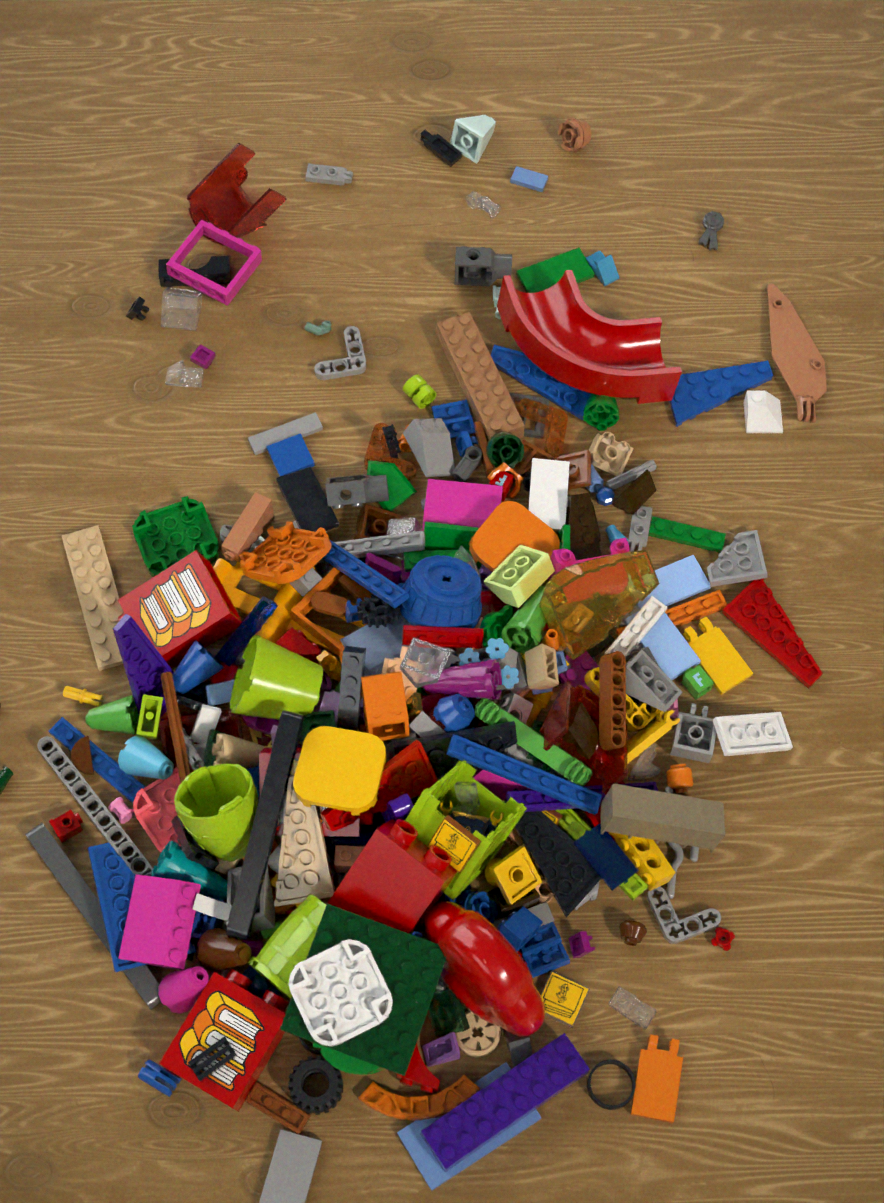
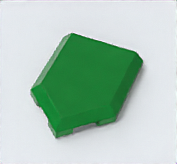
M368 461L367 475L387 476L389 501L378 502L384 510L392 512L417 493L416 489L395 463Z

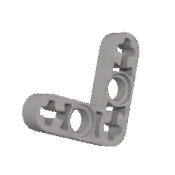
M349 326L344 330V341L348 357L317 363L315 365V376L318 379L328 380L359 375L365 372L366 359L360 331L357 327ZM350 333H353L354 335V341L352 342ZM353 347H357L360 349V351L358 353H352L350 349ZM338 365L345 366V369L343 371L336 370V367Z
M660 886L652 891H648V903L664 938L670 944H677L715 929L721 922V914L713 908L679 920L664 888ZM654 892H656L657 894H661L659 899L661 906L658 908H656V906L659 905L658 900L656 898H652ZM668 910L671 918L663 920L660 917V911ZM708 914L716 917L714 923L707 921L704 923L705 928H703L702 921L708 918ZM689 921L696 922L698 930L690 931L687 928V923ZM680 925H683V931L678 933L677 938L669 935L671 929L676 932L681 930L682 927Z

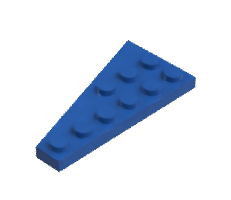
M497 345L493 346L491 357L499 370L583 421L584 407L591 393L571 387L553 378L536 366L523 352Z
M769 361L682 374L672 401H669L676 427L682 425V422L688 419L696 418V415L702 412H708L722 405L736 395H742L744 391L750 388H755L771 380L773 374Z

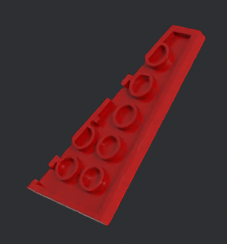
M764 579L753 580L722 610V614L809 689L822 676V671L812 655L807 652L803 645L804 642L794 631V626L781 605L776 602L772 595L773 592L767 587L763 581Z
M415 740L385 763L374 807L361 812L360 815H352L350 811L333 808L323 810L320 815L327 829L333 832L353 824L355 820L360 818H369L375 812H384L387 809V802L405 793L408 794L410 799L416 796L420 797L426 788L429 789L438 779L421 742Z

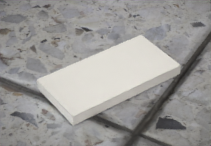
M532 458L528 510L555 532H559L561 527L566 524L570 462Z
M781 712L720 716L713 719L724 756L788 751L793 748Z

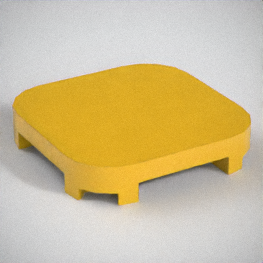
M320 726L313 729L304 739L294 775L293 787L297 798L304 806L311 808V805L350 811L352 815H360L361 812L374 807L386 763V748L383 741L370 733L342 728Z

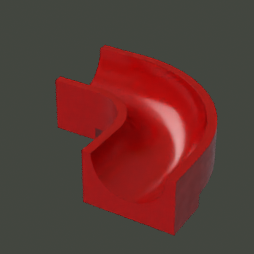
M565 270L562 278L552 287L535 293H525L516 290L511 276H503L497 308L505 332H511L512 337L523 353L545 373L585 392L609 397H635L637 404L672 401L682 371L680 366L666 368L660 346L662 325L660 317L614 320L597 314L584 302L572 270Z

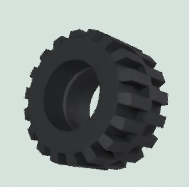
M309 1056L307 1060L304 1061L302 1059L299 1061L300 1064L298 1066H294L293 1073H290L288 1088L292 1100L298 1108L310 1115L311 1113L320 1115L321 1112L327 1113L329 1109H334L337 1106L336 1103L340 1102L344 1089L343 1079L340 1070L332 1066L326 1059H323L321 1056L316 1058ZM313 1074L324 1075L329 1081L328 1090L319 1097L307 1095L303 1088L305 1080Z

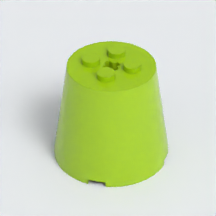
M254 635L243 653L242 658L245 659L242 669L238 668L230 699L231 713L280 720L283 710L302 715L312 713L320 697L319 692L323 680L322 666L261 636Z

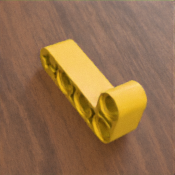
M599 667L588 671L584 679L587 686L599 698ZM626 694V729L637 731L644 728L660 710L651 706L652 711L649 713L646 709V703L641 702L636 705ZM633 717L638 719V726L633 723Z

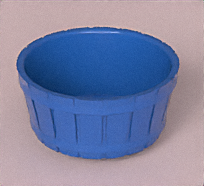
M444 555L426 557L412 568L407 581L402 586V589L409 593L410 598L400 604V612L413 626L475 628L481 618L482 584L480 577L469 564L460 559Z

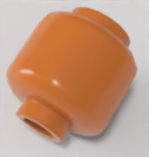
M686 764L670 765V769L666 771L668 787L675 790L676 793L688 792L687 788L693 786L691 768L686 767Z

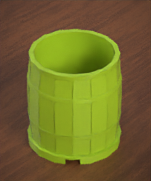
M311 894L267 940L257 957H252L248 961L260 975H264L269 979L270 983L290 1001L292 998L289 987L290 974L294 966L306 960L326 908L325 903Z

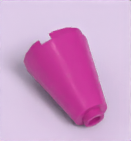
M192 967L167 974L159 984L158 995L161 1003L170 1008V1011L173 1013L182 1014L190 1011L208 983L209 976L207 971L202 967Z

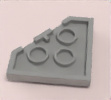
M757 530L738 533L734 537V541L729 546L727 545L718 555V559L707 567L710 587L767 578V570Z

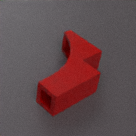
M416 1043L405 1076L397 1074V1079H400L399 1083L408 1087H412V1084L417 1085L425 1093H438L440 1080L424 1064Z

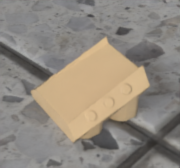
M611 432L597 433L589 448L591 464L594 467L618 476L623 473L634 448L630 447L629 443L625 441H616L614 434Z

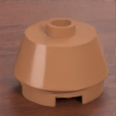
M568 118L564 123L560 124L558 136L561 135L563 142L561 146L566 151L578 152L591 141V128L586 121Z

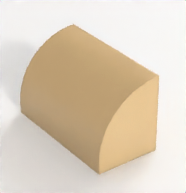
M540 644L526 651L525 661L528 688L542 690L559 685L556 649Z

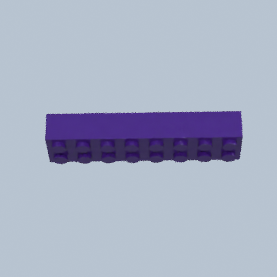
M564 1033L423 1129L421 1136L443 1171L447 1172L584 1077L590 1069Z

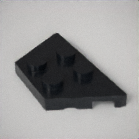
M176 815L171 822L178 836L177 840L182 846L181 850L185 853L186 858L204 867L215 869L219 864L218 859L210 855L207 850H204L183 826L180 818Z

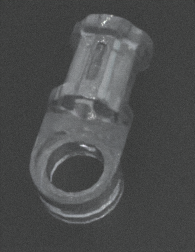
M472 191L465 197L467 204L471 208L484 210L491 218L496 217L501 210V205L495 204L490 200V197H483L476 191Z

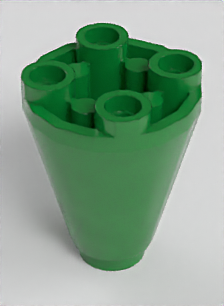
M591 393L583 411V420L599 431H605L607 428L615 425L620 416L615 397Z

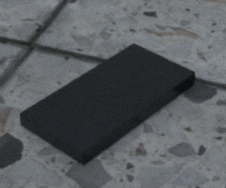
M311 467L276 478V482L299 529L315 532L320 527L326 531L339 527V521L331 506H328L327 498Z

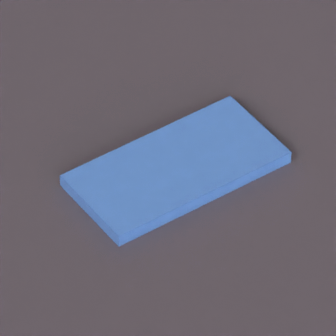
M505 1062L474 1083L482 1090L511 1069ZM534 1110L447 1172L443 1171L421 1136L423 1129L442 1116L432 1119L415 1120L398 1131L397 1135L430 1190L433 1191L541 1120V1116L537 1110Z

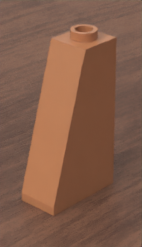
M254 493L221 545L225 558L240 562L239 555L242 551L248 552L252 544L258 540L274 519L272 499L259 493Z

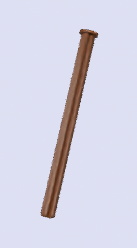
M164 672L160 676L180 783H182L185 777L191 773L173 675L171 672Z

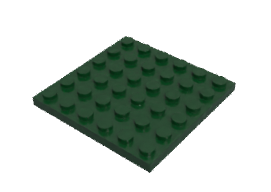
M327 904L306 960L342 943V941L349 939L359 941L370 949L381 975L391 992L393 1002L389 1016L381 1024L339 1045L324 1047L405 1076L446 957L436 943ZM292 996L280 1030L319 1044L310 1035Z

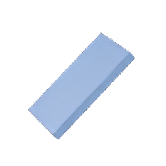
M694 555L630 580L626 585L636 606L640 609L651 596L664 605L669 606L711 588Z
M639 611L627 617L624 623L628 625ZM665 612L640 642L643 648L649 647L658 666L671 680L701 662Z

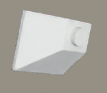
M747 391L743 402L746 433H783L780 400L767 391Z

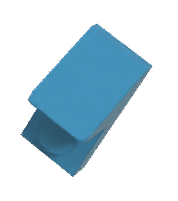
M598 251L586 257L593 272L604 287L619 279V274L611 255L605 257L601 251Z

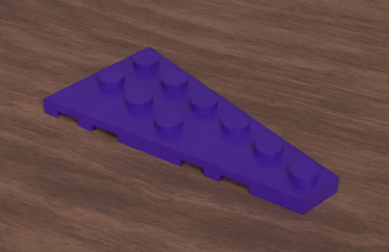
M125 614L113 628V632L138 714L140 715L143 694L163 697L161 718L167 711L160 675L164 672H171L173 675L174 671L134 619Z

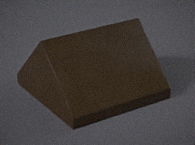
M647 469L636 478L612 505L634 515L657 491L650 471Z
M499 887L488 891L491 900H494L497 905L500 919L510 916L514 910L518 912L523 906L527 909L537 906L540 900V895L535 888L512 905L507 904Z

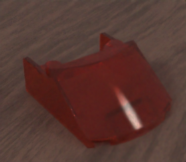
M237 143L187 195V200L190 203L188 210L195 226L203 220L221 230L227 231L236 238H240L266 226L265 221L286 201L284 195L269 188L253 204L242 189L241 185L248 177L245 165L255 156L253 150L241 143ZM203 234V236H205L207 239L223 246V244H221L220 242Z
M567 680L562 685L540 729V732L544 734L543 749L548 751L553 745L560 746L570 755L581 761L592 770V775L596 779L603 781L602 792L606 795L613 784H619L628 775L627 724L626 742L623 747L606 751L600 746L598 741L595 752L589 760L581 756L573 743L568 744L562 738L568 732L569 711L578 702L583 703L599 731V697L579 684L576 687L570 685L571 681Z

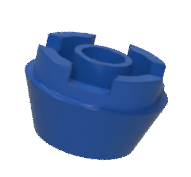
M454 694L441 698L438 701V705L434 708V716L436 721L441 720L442 724L446 727L444 730L450 733L468 729L475 716L473 705L466 697Z
M473 891L459 902V905L465 909L474 910L482 914L492 924L494 923V918L498 917L497 905L494 900L491 901L486 895L487 892Z

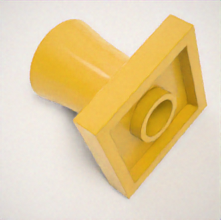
M524 846L518 847L503 859H492L485 869V877L488 883L494 887H499L507 904L510 905L542 883Z

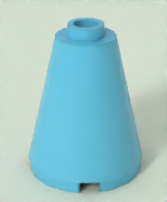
M133 736L125 742L126 747L124 750H120L118 758L119 768L128 775L164 780L173 773V762L144 737Z

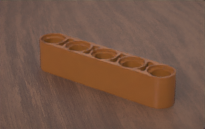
M619 651L601 656L599 661V743L606 751L621 748L626 742V660L624 654Z

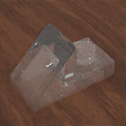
M181 360L168 367L165 385L201 388L204 370L203 368L185 367L184 360Z
M653 743L643 751L631 770L628 780L636 781L659 775L661 769L651 764L657 755L655 752L656 744Z
M457 782L454 785L457 805L452 810L482 816L476 782Z

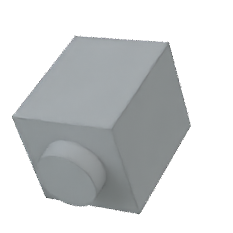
M311 568L305 575L290 584L304 597L322 580V577Z

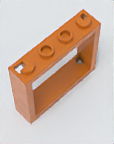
M334 567L291 610L292 620L340 657L342 646L305 617L312 609V596L317 592L328 593L344 574Z

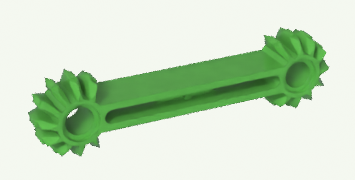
M481 698L475 705V715L488 725L514 721L518 741L516 744L562 774L569 781L584 787L591 779L590 777L593 772L589 767L511 715L492 700Z

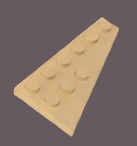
M294 775L288 779L274 907L304 902L310 894L318 899L332 897L335 892L318 806L311 805V808L304 806L297 798L293 787Z

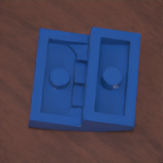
M467 400L431 407L433 418H442L450 433V438L458 437L461 431H468L469 435L475 434L474 422Z
M554 922L540 926L536 935L520 949L523 960L527 963L533 978L570 964L569 956L562 944L561 936Z

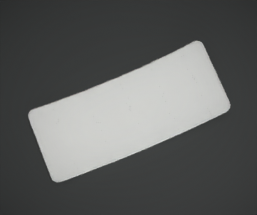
M197 893L193 910L227 921L232 905Z

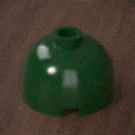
M498 432L488 441L486 455L491 464L496 468L503 462L509 467L514 468V465L518 462L520 463L523 458L524 445L513 433Z

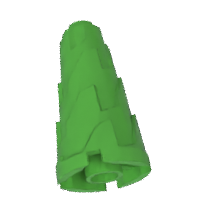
M547 585L540 586L504 626L502 639L508 644L509 648L513 645L516 647V652L525 654L526 651L540 645L554 598V592L551 587Z

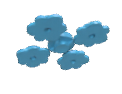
M495 638L490 639L486 648L490 659L505 658V653L509 651L508 644L504 643L502 638L497 640ZM471 648L465 649L464 653L459 655L461 660L459 666L467 663L481 662L479 652H474ZM509 665L501 669L502 685L507 689L513 688L514 683L519 682L517 677L519 670L515 667L511 668Z

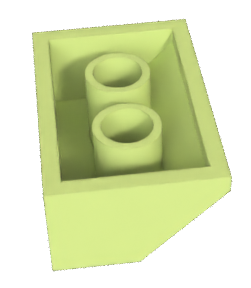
M519 545L484 580V584L504 603L519 608L555 570L548 553Z

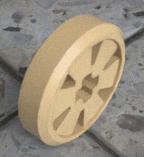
M470 1010L458 1018L454 1028L459 1049L471 1057L489 1055L496 1049L501 1037V1028L479 1018ZM473 1029H482V1037L472 1036L474 1034Z

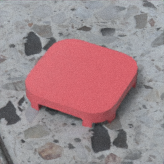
M189 763V765H190V770H191V773H192V772L195 771V770L192 768L191 764ZM178 767L173 769V773L169 778L164 780L157 779L147 787L141 788L136 793L133 801V811L137 820L160 854L171 840L181 846L171 822L177 815L174 797L179 788L178 786L181 784Z

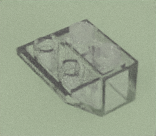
M168 287L163 290L161 327L196 331L201 312L202 292Z

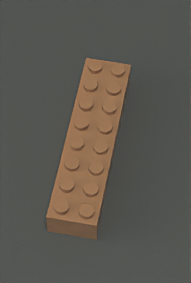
M470 312L436 322V336L476 420L481 421L487 443L493 435L504 431L513 433L519 439L523 438L525 425Z

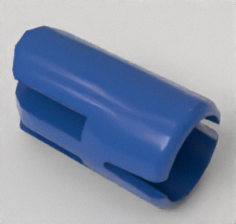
M147 1060L145 1062L146 1066L141 1068L138 1078L170 1097L172 1091L176 1089L177 1084L181 1081V1078L154 1061Z

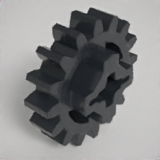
M373 594L371 598L364 597V602L360 601L359 606H357L358 619L362 620L363 625L368 623V627L373 625L376 628H379L380 625L387 627V623L394 624V620H398V615H401L400 605L394 609Z

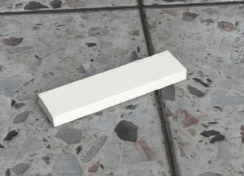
M651 596L605 654L619 651L624 654L626 660L664 614L667 606Z

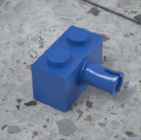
M523 906L518 912L514 910L507 921L504 919L497 929L516 951H519L536 935L543 921Z

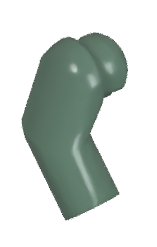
M324 320L322 325L319 326L307 322L305 330L320 336L329 333L332 329V324L328 320Z

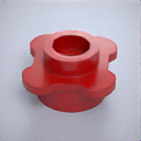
M717 927L715 929V937L712 938L711 943L713 946L722 947L724 951H729L735 934L722 927Z

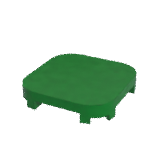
M188 496L181 497L182 501L148 513L145 510L139 513V517L135 520L134 525H132L133 533L146 569L152 577L166 570L195 550L209 560L211 564L216 561L220 552L218 539L202 502L189 499Z

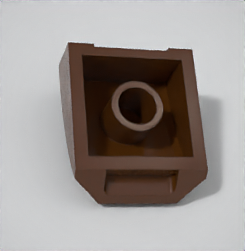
M365 504L357 517L353 540L401 534L404 527L402 516Z

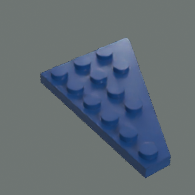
M110 843L88 847L114 972L147 965L118 959L135 874L116 853ZM189 942L187 954L196 952L195 946Z

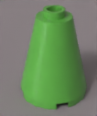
M130 695L90 709L85 719L86 724L91 729L136 735L139 714L134 697Z

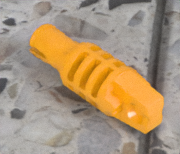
M324 650L316 659L322 666L323 671L331 679H336L339 683L341 681L342 664L335 656Z

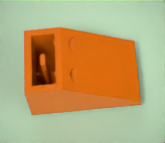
M402 672L361 677L365 732L379 737L382 741L410 737Z

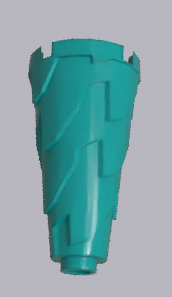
M172 840L167 843L157 859V866L154 865L152 877L201 884L199 894L222 901L224 899L227 900L228 880L210 870L209 867H204L187 859L185 853L181 850L182 847Z

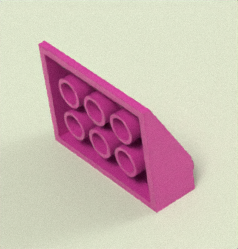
M428 479L422 531H424L425 522L480 528L494 509L501 504L503 486Z
M136 874L118 959L183 970L185 968L196 912L193 910L196 894L200 892L201 884Z

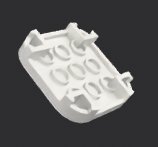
M350 939L342 941V943L303 962L301 961L294 966L290 974L289 987L310 1035L321 1045H339L381 1024L391 1012L393 1002L391 992L381 975L370 949L359 941Z

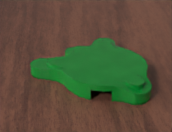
M505 605L499 612H490L483 618L479 628L484 630V647H488L490 639L495 638L497 640L502 638V630L513 615V607L511 605ZM512 645V646L510 647L511 649H513V650L515 651V649H516L515 646Z

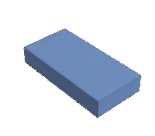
M516 166L510 183L543 192L548 176Z

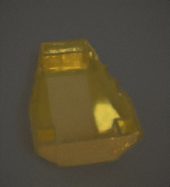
M646 550L625 552L595 558L563 568L545 585L539 605L549 629H554L558 632L559 645L569 658L574 660L603 641L609 635L608 632L613 627L616 628L621 623L620 620L627 613L630 614L635 609L634 606L639 601H643L660 583Z

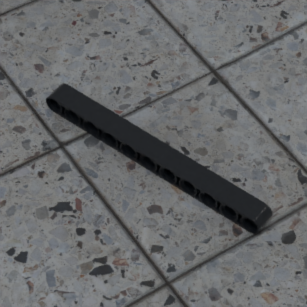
M285 710L281 713L227 926V936L243 940L249 939L288 779L303 726L304 715Z

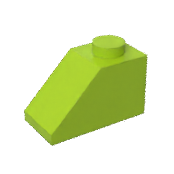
M143 694L136 736L157 739L163 697Z

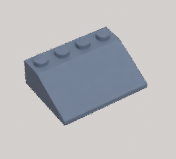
M402 614L398 615L399 619L394 620V624L387 623V627L380 625L379 628H376L375 625L368 627L367 624L341 639L344 647L366 648L364 676L382 674L384 659L399 658L402 646L410 647L408 659L419 663L435 655L439 647L402 645L403 625H411Z

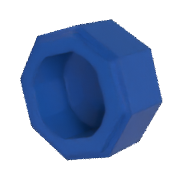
M602 487L598 489L596 500L598 504L608 506L612 504L615 494L611 488Z

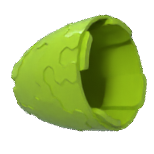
M217 764L196 769L187 775L178 786L179 788L174 797L178 817L193 839L213 857L229 862L242 859L246 855L259 803L257 788L254 785L251 774L239 764Z

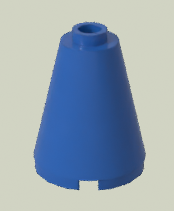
M197 640L192 643L173 673L176 694L188 692L224 668L218 660L215 661L213 655Z

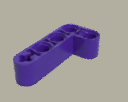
M405 793L387 802V809L381 812L385 822L391 819L395 821L398 819L406 820L414 806L408 794Z

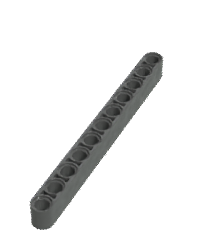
M40 823L25 834L110 953L99 900L45 825ZM146 965L123 970L150 1010L161 1003L158 995L159 983Z

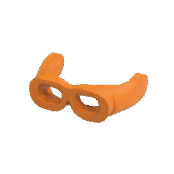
M503 462L487 478L492 480L500 471H510L515 478V487L509 496L514 498L519 492L524 478Z

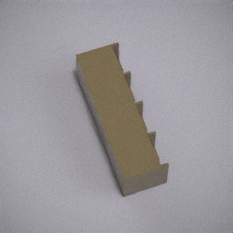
M613 784L600 804L601 834L606 831L628 835V839H631L632 836L656 840L657 844L659 841L682 844L683 848L687 845L710 849V853L714 851L725 836L724 805L722 802Z

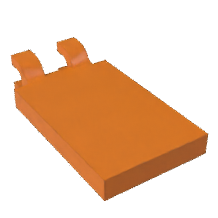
M650 1034L647 1050L641 1049L639 1054L636 1086L630 1115L674 1123L683 1057L677 1056L680 1040L671 1038L668 1051L656 1049L659 1036Z

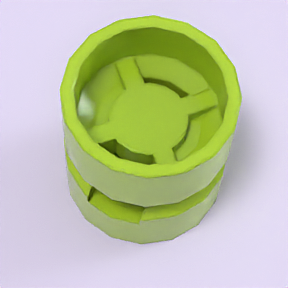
M419 374L409 378L403 386L404 393L409 398H412V401L420 409L430 405L437 395L436 391L430 385H427V382Z

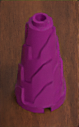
M489 659L488 661L467 663L462 666L429 671V673H425L422 676L421 686L430 693L460 694L463 697L497 700L500 698L502 691L497 690L498 685H502L500 664L496 662L497 659Z

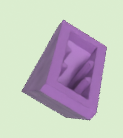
M455 1032L422 1046L427 1067L460 1059Z

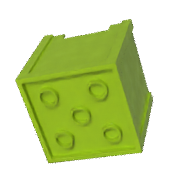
M459 760L456 766L429 789L426 788L405 820L418 831L416 838L425 845H428L446 817L440 809V802L442 800L444 808L450 807L451 800L453 811L490 818L493 810H495L494 817L496 819H499L503 812V819L498 822L499 825L495 831L490 832L487 837H484L477 830L474 831L473 835L481 840V843L461 873L457 872L443 892L452 900L486 869L487 864L495 858L527 809L523 803L519 804L512 797L509 798L507 803H504L473 778L477 770L466 763L467 761Z

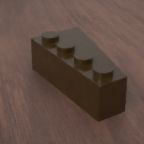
M590 492L571 495L568 501L567 525H570V551L573 552L576 560L602 556Z

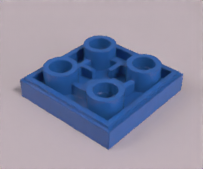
M301 433L266 446L279 477L315 466Z

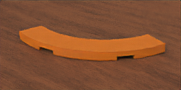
M463 1074L451 1086L430 1096H399L372 1082L358 1098L371 1109L389 1117L404 1120H425L447 1114L479 1092L480 1088Z

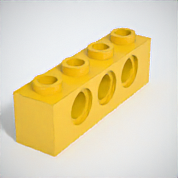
M609 832L618 843L619 849L628 858L630 865L648 885L649 891L668 883L676 872L653 839L635 836L628 839V835Z

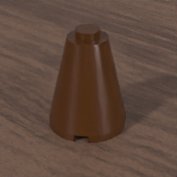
M221 928L207 930L198 941V961L208 970L219 971L244 965L251 958V948L249 945L238 938L227 936L226 930Z

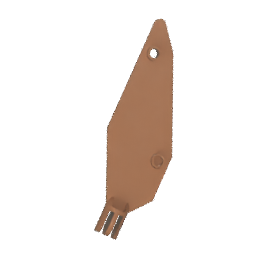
M769 284L767 291L772 358L797 402L798 421L808 422L810 419V423H815V402L827 392L825 361L790 300L774 284Z

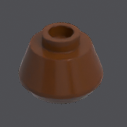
M625 920L619 924L621 939L630 946H636L637 943H641L647 933L645 925L637 921Z

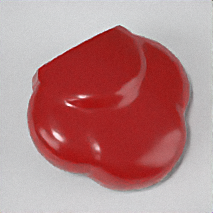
M446 901L438 903L431 908L424 920L425 934L428 941L430 940L439 945L446 957L441 977L458 1000L479 1018L502 1027L507 1032L516 1036H529L538 1031L545 1019L544 1003L533 982L528 966L511 943L488 919L474 910H467L459 904Z

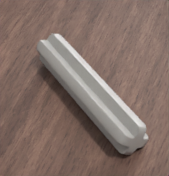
M650 460L608 480L606 485L614 490L635 480L647 469L650 472L656 470L657 465L654 460Z

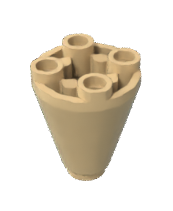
M217 733L216 743H213L212 755L216 756V761H214L213 765L239 764L245 769L258 767L259 752L264 749V746L225 733Z

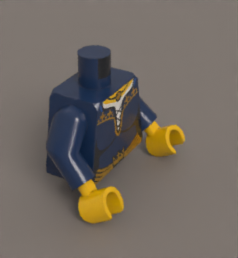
M443 800L440 802V809L443 811L442 814L444 816L449 815L470 833L473 834L477 830L484 837H487L490 832L495 831L499 825L498 822L504 817L502 812L500 818L496 819L494 817L495 810L491 812L490 818L453 811L451 800L449 808L442 806Z

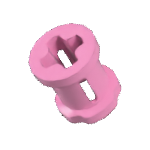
M122 797L116 798L108 807L110 812H114L117 815L121 824L128 822L135 814L133 809H130L124 803Z

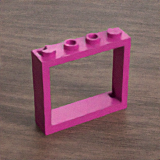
M201 220L167 262V274L228 306L261 263L262 254L258 247L252 246L241 238H236L227 231ZM203 234L249 257L226 288L180 265Z

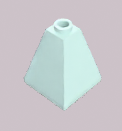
M486 115L456 119L450 144L461 151L463 156L477 164L494 132L496 121Z

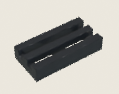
M223 1037L189 1061L188 1064L201 1082L237 1057V1054L226 1037ZM225 1044L223 1049L196 1067L195 1064ZM227 1051L231 1053L203 1074L200 1073L203 1068Z

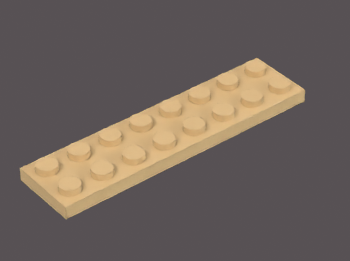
M97 525L62 535L98 669L101 671L121 665L123 661L113 628L119 622L118 617L124 612L118 602L120 598L100 528Z

